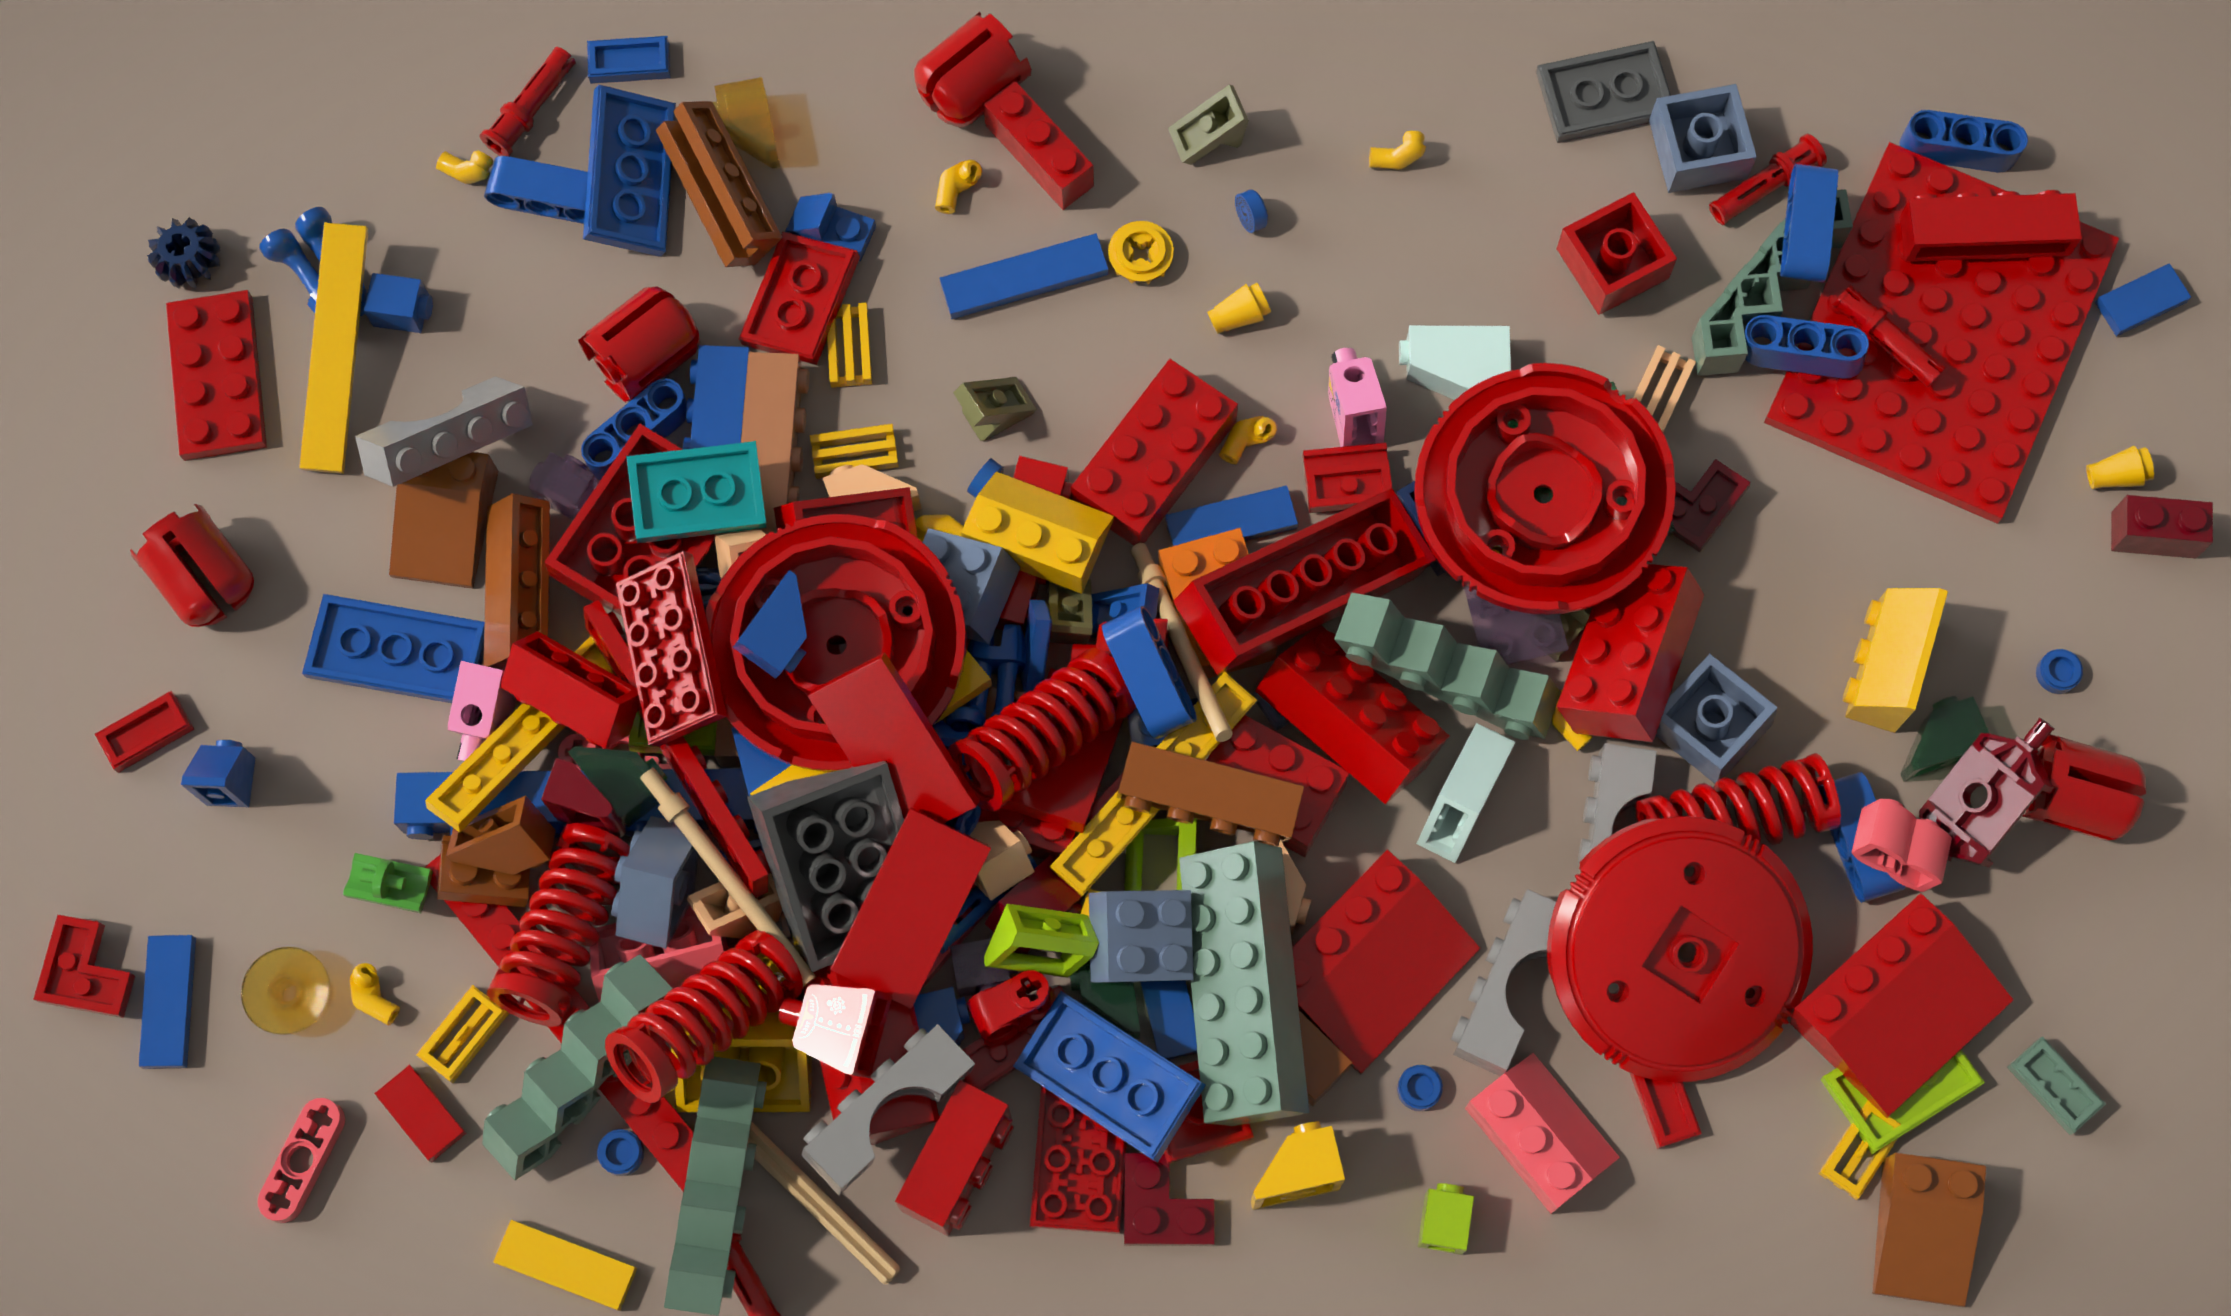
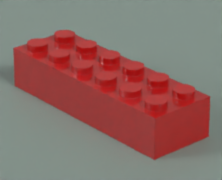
M1390 488L1191 581L1173 602L1215 673L1219 675L1343 615L1351 592L1380 597L1414 580L1436 559L1393 488Z

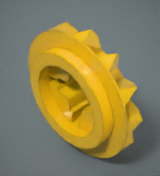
M1148 221L1130 222L1119 228L1112 236L1108 248L1109 262H1111L1117 276L1121 275L1127 278L1131 284L1135 281H1144L1149 284L1159 276L1164 277L1166 270L1173 263V243L1168 233L1155 223ZM1131 245L1140 250L1151 246L1148 251V258L1151 263L1143 258L1131 262L1134 257V250Z

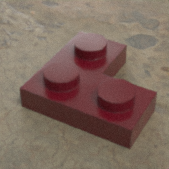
M1717 459L1713 461L1691 491L1675 481V506L1669 532L1700 553L1749 489L1751 482Z
M1125 1153L1124 1246H1214V1199H1169L1170 1164L1167 1163L1165 1154L1163 1153L1160 1160L1156 1162L1143 1153Z

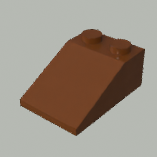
M471 452L397 485L389 569L390 577L474 588L487 528V507L492 505L499 472L489 454Z
M1894 1153L1884 1159L1882 1162L1872 1294L1965 1307L1983 1215L1986 1166L1902 1153Z

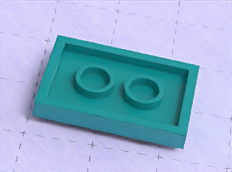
M756 441L626 456L637 544L767 528Z

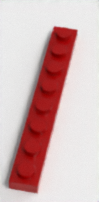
M599 600L584 606L585 628L612 672L618 678L637 688L629 646L626 645L621 637L624 632L616 614L613 611L607 613ZM639 704L637 712L643 720L641 705ZM683 736L659 746L737 875L755 898L767 893L768 874L771 872L766 856L760 849L754 851L747 840L750 838V834L745 822L739 814L732 816L725 805L728 803L725 790L718 780L711 782L704 771L707 769V764L699 748L696 745L690 747Z

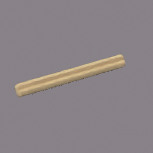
M751 1122L748 1143L757 1144L754 1159L882 1284L886 1285L891 1282L899 1273L900 1266Z

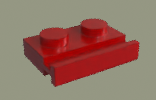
M1387 443L1303 450L1302 459L1304 462L1309 513L1345 510L1392 488L1390 466L1387 457Z

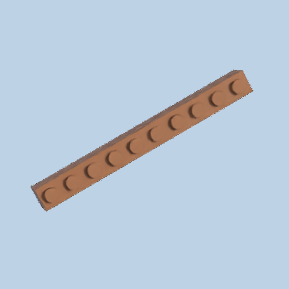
M749 352L741 443L756 441L767 528L760 530L765 534L770 532L777 533L774 507L800 501L799 486H794L795 472H802L803 448L797 447L798 433H805L806 409L800 408L801 394H808L809 370L802 368L799 354ZM725 717L717 721L714 756L722 767H741L731 729L733 726Z

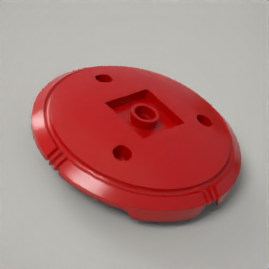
M1533 363L1521 369L1492 376L1471 387L1448 406L1449 411H1443L1444 417L1438 418L1439 424H1434L1428 433L1418 458L1415 473L1414 493L1418 521L1428 546L1441 566L1456 581L1462 580L1463 587L1468 585L1470 592L1476 590V596L1494 605L1528 614L1550 615L1580 611L1611 599L1629 587L1642 575V568H1648L1647 562H1653L1652 555L1657 556L1667 537L1674 512L1676 489L1674 462L1667 440L1656 420L1637 398L1626 400V395L1620 396L1618 395L1619 390L1611 389L1612 384L1608 378L1595 372L1564 364ZM1515 420L1518 422V427L1510 428L1508 422ZM1539 487L1549 488L1553 492L1552 500L1547 503L1538 502L1534 497L1535 489ZM1624 497L1626 498L1627 503L1625 505H1619L1617 503V498ZM1494 547H1500L1502 548L1503 552L1499 554L1493 551L1492 549Z
M829 514L794 521L793 526L786 524L785 529L779 527L777 533L770 532L753 543L728 569L715 593L709 599L705 610L727 714L726 718L731 725L757 749L786 764L817 771H839L853 768V765L827 725L822 724V718L808 698V695L813 689L885 652L927 719L934 726L950 704L958 687L964 668L967 641L966 624L960 598L956 595L957 591L953 587L952 579H950L947 570L937 556L918 538L896 524L885 520H875L850 514ZM790 570L797 575L807 638L800 648L806 654L791 674L784 669L775 679L732 647ZM907 606L913 609V613L909 616L903 614V609ZM834 637H842L847 644L844 652L838 655L830 653L827 649L828 641Z
M1674 816L1643 820L1617 831L1594 847L1579 862L1581 873L1575 875L1576 882H1570L1571 888L1560 892L1553 909L1547 940L1548 969L1556 995L1566 1017L1579 1036L1600 1056L1604 1053V1058L1607 1061L1611 1058L1612 1064L1616 1065L1619 1063V1068L1640 1077L1666 1082H1692L1725 1074L1741 1067L1769 1047L1784 1030L1782 1024L1788 1025L1787 1017H1793L1792 1009L1800 1004L1807 987L1813 956V935L1808 908L1800 887L1782 860L1765 844L1759 845L1760 840H1752V835L1750 834L1744 836L1745 831L1721 821L1693 816ZM1687 866H1692L1694 869L1691 876H1686L1684 873ZM1684 943H1692L1696 949L1695 957L1689 962L1681 961L1678 958L1680 947ZM1612 983L1618 985V990L1615 993L1609 992V986Z

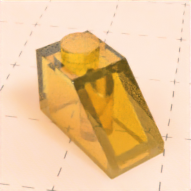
M759 77L714 86L717 101L713 102L734 145L772 169L779 168L780 162L763 78Z

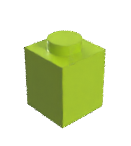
M1437 1183L1436 1190L1430 1188L1427 1190L1424 1197L1419 1233V1248L1460 1255L1467 1251L1474 1196L1463 1194L1464 1187Z

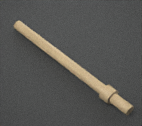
M1138 543L1131 548L1132 556L1139 569L1138 579L1141 584L1148 583L1160 588L1157 611L1161 619H1168V635L1218 742L1227 741L1232 737L1233 733L1169 596L1163 570L1160 565L1154 563L1146 544Z
M655 768L645 772L640 779L659 802L658 810L669 823L674 822L757 930L765 931L774 936L790 952L800 970L803 987L812 982L817 976L810 970L807 963L688 812L690 806L679 792L674 794Z

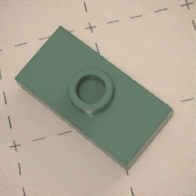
M2043 1036L2037 1039L2007 1066L2012 1074L2069 1135L2075 1133L2106 1105Z

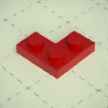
M57 914L33 1000L43 1004L124 1018L135 975L130 972L94 966L105 928L104 924Z

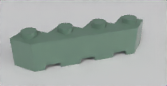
M1846 189L1837 190L1832 248H1842L1853 228ZM1786 218L1779 223L1760 246L1756 254L1743 266L1727 285L1720 297L1699 319L1691 337L1697 376L1739 372L1748 354L1745 339L1747 323L1759 315L1780 317L1783 312L1780 291L1808 289L1812 282L1781 277V259Z
M1351 592L1334 639L1345 651L1346 657L1350 661L1370 666L1399 680L1405 687L1423 691L1452 705L1455 710L1461 713L1474 715L1504 729L1506 734L1521 740H1528L1530 736L1546 738L1556 702L1561 694V691L1549 675L1509 668L1497 650L1457 643L1444 625L1404 618L1389 599Z
M641 954L626 963L619 962L604 975L601 1001L586 1011L582 1009L575 1012L564 1023L561 1049L547 1058L540 1057L533 1061L524 1071L521 1097L509 1105L502 1104L497 1106L486 1117L482 1144L514 1180H517L550 1159L562 1145L557 1139L561 1132L572 1122L580 1124L601 1099L597 1089L607 1077L611 1075L617 1077L610 1065L605 1050V1039L608 1034L617 1028L627 1026V1023L633 1016L645 1013L651 1003L660 999L663 1000L667 992L673 989ZM627 1049L623 1052V1056L628 1066L632 1059Z
M714 1056L712 1061L705 1065L686 1182L680 1206L676 1240L669 1269L664 1308L719 1316L722 1298L731 1299L736 1271L727 1270L733 1233L742 1234L746 1207L738 1206L743 1170H753L757 1144L748 1143L753 1110L754 1108L763 1109L767 1082L758 1081L761 1063Z

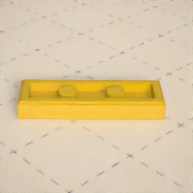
M513 1220L508 1225L493 1261L495 1264L617 1311L621 1310L637 1271V1268Z

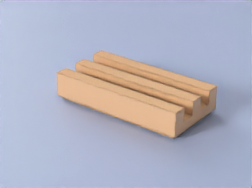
M1658 345L1633 398H1637L1641 402L1659 362L1667 364L1647 406V410L1653 416L1674 369L1682 371L1658 423L1660 429L1664 432L1696 361L1689 358L1685 361L1680 358V354L1676 352L1669 354L1665 352L1664 347Z

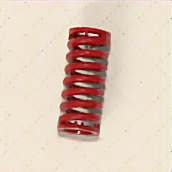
M1090 648L1071 660L1067 667L1055 671L1050 679H1045L1038 683L1033 691H1028L1021 695L1016 703L1005 706L999 715L988 718L982 727L971 730L964 739L951 744L948 751L980 801L977 806L986 811L994 812L1009 803L1015 791L1022 792L1027 790L1032 783V779L1038 780L1047 775L1049 767L1060 766L1064 762L1066 755H1074L1080 751L1083 743H1090L1096 740L1099 731L1104 732L1111 729L1115 721L1132 714L1136 705L1114 658L1100 649ZM1090 671L1100 676L1110 686L1112 691L1107 693L1101 684L1090 675ZM1081 689L1086 691L1089 698L1099 708L1100 715L1093 710L1090 703L1083 696ZM1110 697H1116L1118 705L1113 704ZM1064 700L1072 705L1077 715L1082 719L1084 727L1076 721ZM1048 712L1056 718L1065 731L1067 738L1059 733L1052 723ZM1032 725H1034L1041 732L1043 737L1046 739L1050 750L1047 749L1037 738L1032 728ZM1015 737L1027 748L1033 762L1024 755ZM998 749L1008 758L1012 766L1005 764ZM963 753H964V759H965L966 765H963V764H962V754H963ZM967 771H969V773H970V775H971L973 781L976 783V785L978 786V788H976V787L974 786V784L970 781V779H969L968 776L966 775V772H967Z
M1817 753L1799 760H1788L1782 764L1780 769L1769 765L1763 767L1758 775L1750 771L1743 772L1738 775L1736 781L1724 777L1718 779L1713 787L1702 783L1696 785L1691 794L1686 790L1679 789L1671 794L1669 800L1661 795L1638 800L1635 806L1636 821L1640 822L1647 819H1657L1660 813L1664 818L1682 816L1683 808L1689 816L1706 818L1704 815V804L1706 802L1712 811L1713 820L1734 826L1726 808L1728 795L1734 804L1738 828L1745 831L1744 836L1750 834L1752 835V840H1760L1759 845H1761V836L1755 814L1748 801L1749 789L1756 797L1761 826L1767 840L1772 845L1780 844L1783 841V827L1777 807L1770 794L1771 783L1778 790L1783 820L1789 834L1794 839L1802 838L1805 835L1806 826L1803 812H1806L1812 828L1817 833H1822L1839 828L1841 811L1838 793L1830 770L1823 758ZM1793 777L1801 785L1802 805H1800L1792 787ZM1819 785L1824 786L1828 801L1826 805H1824L1818 789Z
M570 823L563 828L556 844L559 849L551 854L548 862L550 870L545 871L539 879L540 890L536 891L529 900L531 911L526 912L521 917V931L511 938V952L502 958L500 969L497 970L487 989V995L490 1000L503 1010L518 1018L543 1026H559L562 1023L566 1011L560 1008L568 1007L572 1000L571 995L560 986L574 988L580 984V973L572 966L584 967L589 964L591 960L590 953L583 946H594L599 942V932L592 925L602 926L608 922L609 912L602 905H613L618 891L612 885H620V882L615 881V871L620 857H611L598 853L581 842L602 845L599 850L601 852L610 848L620 854V856L629 855L630 846L626 842L603 829L587 824ZM571 863L578 870L566 868L564 864ZM560 883L568 890L558 889L555 884ZM546 904H552L560 911L549 910ZM542 924L551 932L540 931L536 925ZM533 945L544 954L531 952L526 946ZM524 966L539 977L522 974L517 967ZM512 995L519 996L520 998L517 1000ZM525 999L539 1005L548 1013L538 1012L525 1006Z
M759 930L749 933L739 940L735 948L721 953L717 961H712L703 966L699 974L686 978L681 987L668 991L663 1000L660 999L651 1003L645 1013L633 1016L627 1023V1026L617 1028L608 1034L605 1039V1050L612 1069L625 1087L636 1097L649 1103L658 1102L664 1095L676 1088L678 1078L687 1079L693 1076L696 1071V1064L699 1066L709 1064L714 1058V1051L725 1052L731 1046L732 1038H744L748 1034L750 1026H759L765 1022L767 1013L779 1012L785 998H798L802 993L803 982L797 963L785 946L774 936ZM759 953L768 957L782 972L785 980L781 984L772 970L757 957ZM754 978L767 991V995L758 987ZM734 986H736L745 996L750 1007H748L743 1002ZM717 999L728 1010L729 1014L732 1017V1020L724 1013ZM700 1013H701V1014L707 1019V1021L710 1023V1025H711V1027L713 1028L714 1032H712L711 1029L706 1025V1023H705L704 1020L702 1019ZM683 1027H684V1028L688 1031V1033L692 1036V1038H693V1040L695 1041L696 1045L689 1039V1037H688L687 1034L685 1033ZM666 1042H667V1043L671 1046V1048L674 1050V1052L676 1053L677 1057L671 1052V1050H670L669 1047L667 1046ZM627 1049L634 1065L646 1080L643 1084L634 1077L626 1065L623 1052Z

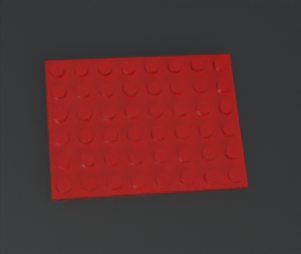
M1889 142L1852 223L1853 228L1839 252L1809 321L1852 326L1860 329L1845 314L1833 306V303L1843 291L1852 285L1855 290L1877 309L1882 307L1887 311L1886 316L1898 328L1904 331L1946 368L1927 388L1915 375L1887 353L1884 348L1867 336L1869 347L1862 371L1852 378H1836L1786 371L1764 423L1998 524L2005 513L2119 241V237L2080 222L2082 240L2070 256L1905 262L1900 215L1909 199L1922 194H1934L1937 198L1955 197L1962 193H1976L1978 196H1996L1999 193L2006 192V190ZM1807 343L1798 344V348L1803 351L1814 349L1813 346ZM1851 349L1838 350L1840 354L1847 357L1857 355Z

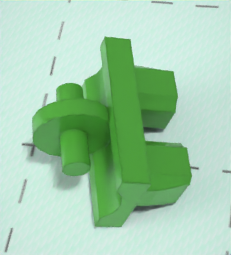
M355 853L352 860L350 877L344 888L343 895L351 899L421 914L433 871L428 868Z

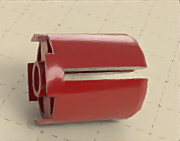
M978 12L917 62L914 69V78L922 100L931 111L937 112V116L945 123L961 128L972 124L984 114L983 104L1014 80L1020 85L1030 77L1032 69L1027 57L1021 62L1018 59L1013 46L1009 42L1013 36L1005 26L992 14L989 13L986 17L982 18L981 13Z
M658 286L643 288L578 339L580 348L587 360L590 361L594 358L596 365L607 378L604 381L606 385L625 403L628 400L631 401L653 382L668 376L695 355L699 345H701L698 328L689 311L679 300L675 299L674 295Z
M194 504L198 509L197 512H192L179 518L174 511L157 521L143 533L147 542L139 549L138 553L136 554L132 549L130 552L133 559L143 569L181 621L191 627H204L215 625L227 618V616L180 553L184 550L189 553L211 584L235 611L248 600L254 588L253 573L212 521L204 507Z
M2050 734L2042 743V748L2037 755L2040 757L2054 789L2050 794L2042 790L2022 817L2101 840H2116L2123 837L2140 819L2145 801L2138 797L2146 794V776L2142 766L2131 757Z

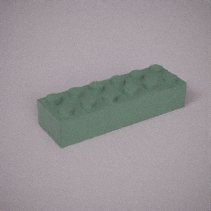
M1252 841L1180 857L1182 890H1191L1193 980H1191L1200 1081L1206 1084L1201 1092L1204 1123L1236 1126L1308 1114L1309 1105L1282 848Z

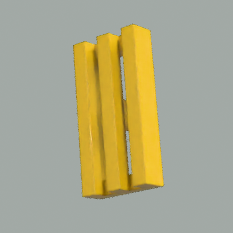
M867 302L858 303L857 307H851L850 304H842V308L839 309L827 335L831 388L872 384ZM853 317H859L862 375L856 376L852 334ZM843 318L846 376L839 377L836 319Z
M893 424L810 435L816 479L829 476L831 471L844 465H853L855 467L863 464L875 470L899 467ZM885 438H886V440H883V441H876V442H869V443H862V444H855V445H848V446H841V447L821 449V447H828V446H835V445H842V444H849V443H856V442H863V441H871V440H878V439H885ZM888 451L889 456L823 465L822 460L855 457Z
M472 985L416 1056L451 1083H454L509 1013L497 1006L487 995ZM475 1001H480L482 1004L441 1055L435 1059L432 1056ZM490 1010L493 1011L492 1015L488 1018V1020L484 1023V1025L480 1028V1030L476 1033V1035L472 1038V1040L468 1043V1045L464 1048V1050L460 1053V1055L456 1058L452 1065L449 1068H447V1063L451 1060V1058L455 1055V1053L459 1050V1048L463 1045V1043L467 1040L471 1033L476 1029V1027L480 1024V1022L484 1019Z
M1868 1100L1860 1111V1115L1865 1121L1870 1113H1873L1894 1127L1893 1130L1901 1125L1891 1117L1886 1118ZM1852 1123L1818 1174L1825 1179H1829L1834 1183L1833 1185L1849 1193V1196L1857 1200L1897 1139L1875 1153L1856 1184H1853L1848 1179L1868 1150L1869 1145L1863 1140L1860 1142L1840 1174L1834 1171L1859 1132L1856 1125Z

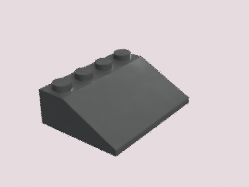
M885 761L787 781L747 797L794 948L812 972L833 964L904 821L888 764Z

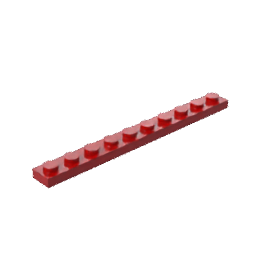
M441 854L424 867L433 871L430 884L437 893ZM444 900L500 968L502 958L511 952V938L521 931L520 922L506 905ZM533 945L526 946L531 952L544 954ZM524 966L517 967L522 974L539 977ZM560 986L571 995L572 1002L568 1007L560 1008L566 1011L562 1023L559 1026L547 1027L562 1044L564 1023L575 1012L582 1009L586 1011L591 1007L575 988ZM525 999L533 1010L548 1013L539 1005ZM631 1061L628 1065L630 1072L643 1084L646 1080L640 1074L633 1061ZM613 1075L607 1077L598 1089L684 1192L694 1133L664 1096L655 1103L645 1102L630 1092L618 1077Z

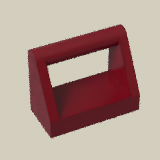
M556 758L541 798L556 820L567 824L582 823L595 826L619 838L625 835L626 825L611 803L574 763Z

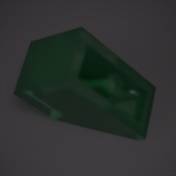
M1951 696L1932 705L1934 710L1923 720L1900 773L1903 782L1957 764L1981 733H1989L1973 696L1960 701L1957 696Z
M573 747L568 751L577 766L611 803L628 828L659 804L640 779L651 768H655L664 781L668 779L653 758L645 763L639 754L633 751Z
M1090 960L1070 976L1071 990L1081 991L1082 1003L1133 1038H1140L1133 982H1091Z

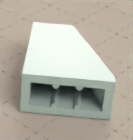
M1409 325L1407 339L1399 341V365H1406L1408 381L1455 400L1476 384L1492 376L1511 371L1510 326Z
M1478 723L1475 724L1439 793L1416 843L1417 845L1456 863L1515 744L1514 741Z

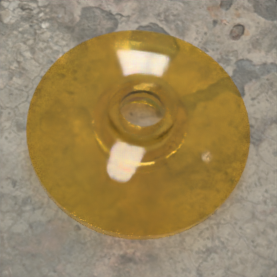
M296 947L276 948L261 955L249 967L241 987V1001L248 1018L260 1029L277 1035L294 1034L310 1027L322 1015L330 997V979L324 965L310 952ZM288 987H296L297 994L295 998L291 1001H285L283 998L284 991Z

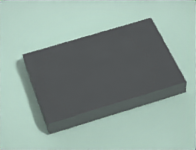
M1654 41L1541 64L1537 66L1536 70L1557 143L1648 124L1656 99L1671 96Z

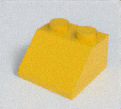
M1315 1121L1293 1128L1294 1133L1286 1137L1256 1186L1251 1198L1252 1210L1340 1190L1345 1177L1332 1126L1321 1128L1320 1122Z

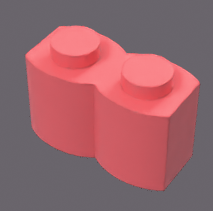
M1879 799L1862 808L1851 853L1863 864L1876 870L1887 872L1898 883L1913 890L1925 892L1943 882L1952 837L1940 828L1936 822L1929 819H1917L1900 802L1893 799Z

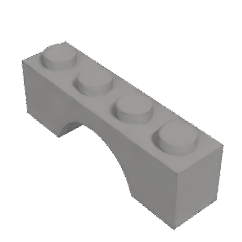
M495 376L462 390V403L447 413L418 421H390L355 436L364 475L394 487L532 426L525 387Z
M1604 743L1598 756L1592 755L1588 781L1595 782L1593 797L1586 798L1583 822L1590 823L1588 839L1582 838L1578 864L1594 847L1612 835V827L1617 815L1627 808L1635 806L1638 800L1649 798L1652 793L1657 751Z
M1527 889L1521 901L1513 897L1503 919V922L1510 924L1504 940L1499 937L1495 938L1486 958V961L1493 964L1487 979L1478 976L1468 1000L1476 1003L1469 1019L1461 1015L1451 1037L1452 1041L1458 1043L1453 1055L1498 1076H1502L1507 1071L1524 1032V1029L1513 1018L1507 1005V980L1509 974L1522 963L1533 959L1547 958L1548 932L1553 909L1556 904L1555 901Z
M938 1024L929 1033L924 1028L915 1033L903 1046L908 1052L896 1063L891 1058L885 1061L871 1075L875 1083L863 1094L858 1089L854 1090L838 1105L837 1109L841 1114L829 1125L822 1120L803 1138L808 1144L803 1148V1158L838 1195L846 1190L874 1162L875 1155L870 1143L869 1128L871 1119L881 1106L896 1097L904 1095H919L940 1102L957 1086L960 1080H963L971 1073L975 1063Z

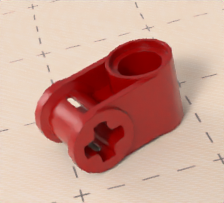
M1027 970L995 987L980 991L969 999L967 1008L984 1043L987 1046H993L1011 1039L1022 1030L1042 1021L1055 1001L1056 994L1049 986L1043 974L1035 970ZM1036 990L1038 998L1030 1001L1029 994Z

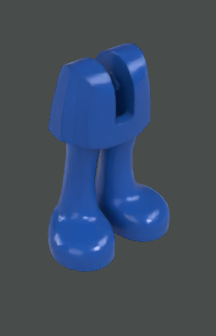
M315 207L304 212L295 223L296 231L313 251L319 262L321 259L324 222L332 223L331 215L323 207ZM284 228L271 232L260 243L259 248L262 254L270 261L286 264L296 273L310 294L307 305L315 313L319 274L306 258L299 242L290 230ZM364 283L362 290L360 317L365 315L363 310L366 302L367 291Z
M1004 625L1001 646H994L995 632L989 644L970 640L967 651L991 678L992 674H997L995 709L990 717L999 715L1005 706L1014 703L1017 674L1021 673L1026 665L1025 638L1021 625ZM989 688L967 702L965 706H961L946 717V724L956 732H970L977 727H982L986 721Z

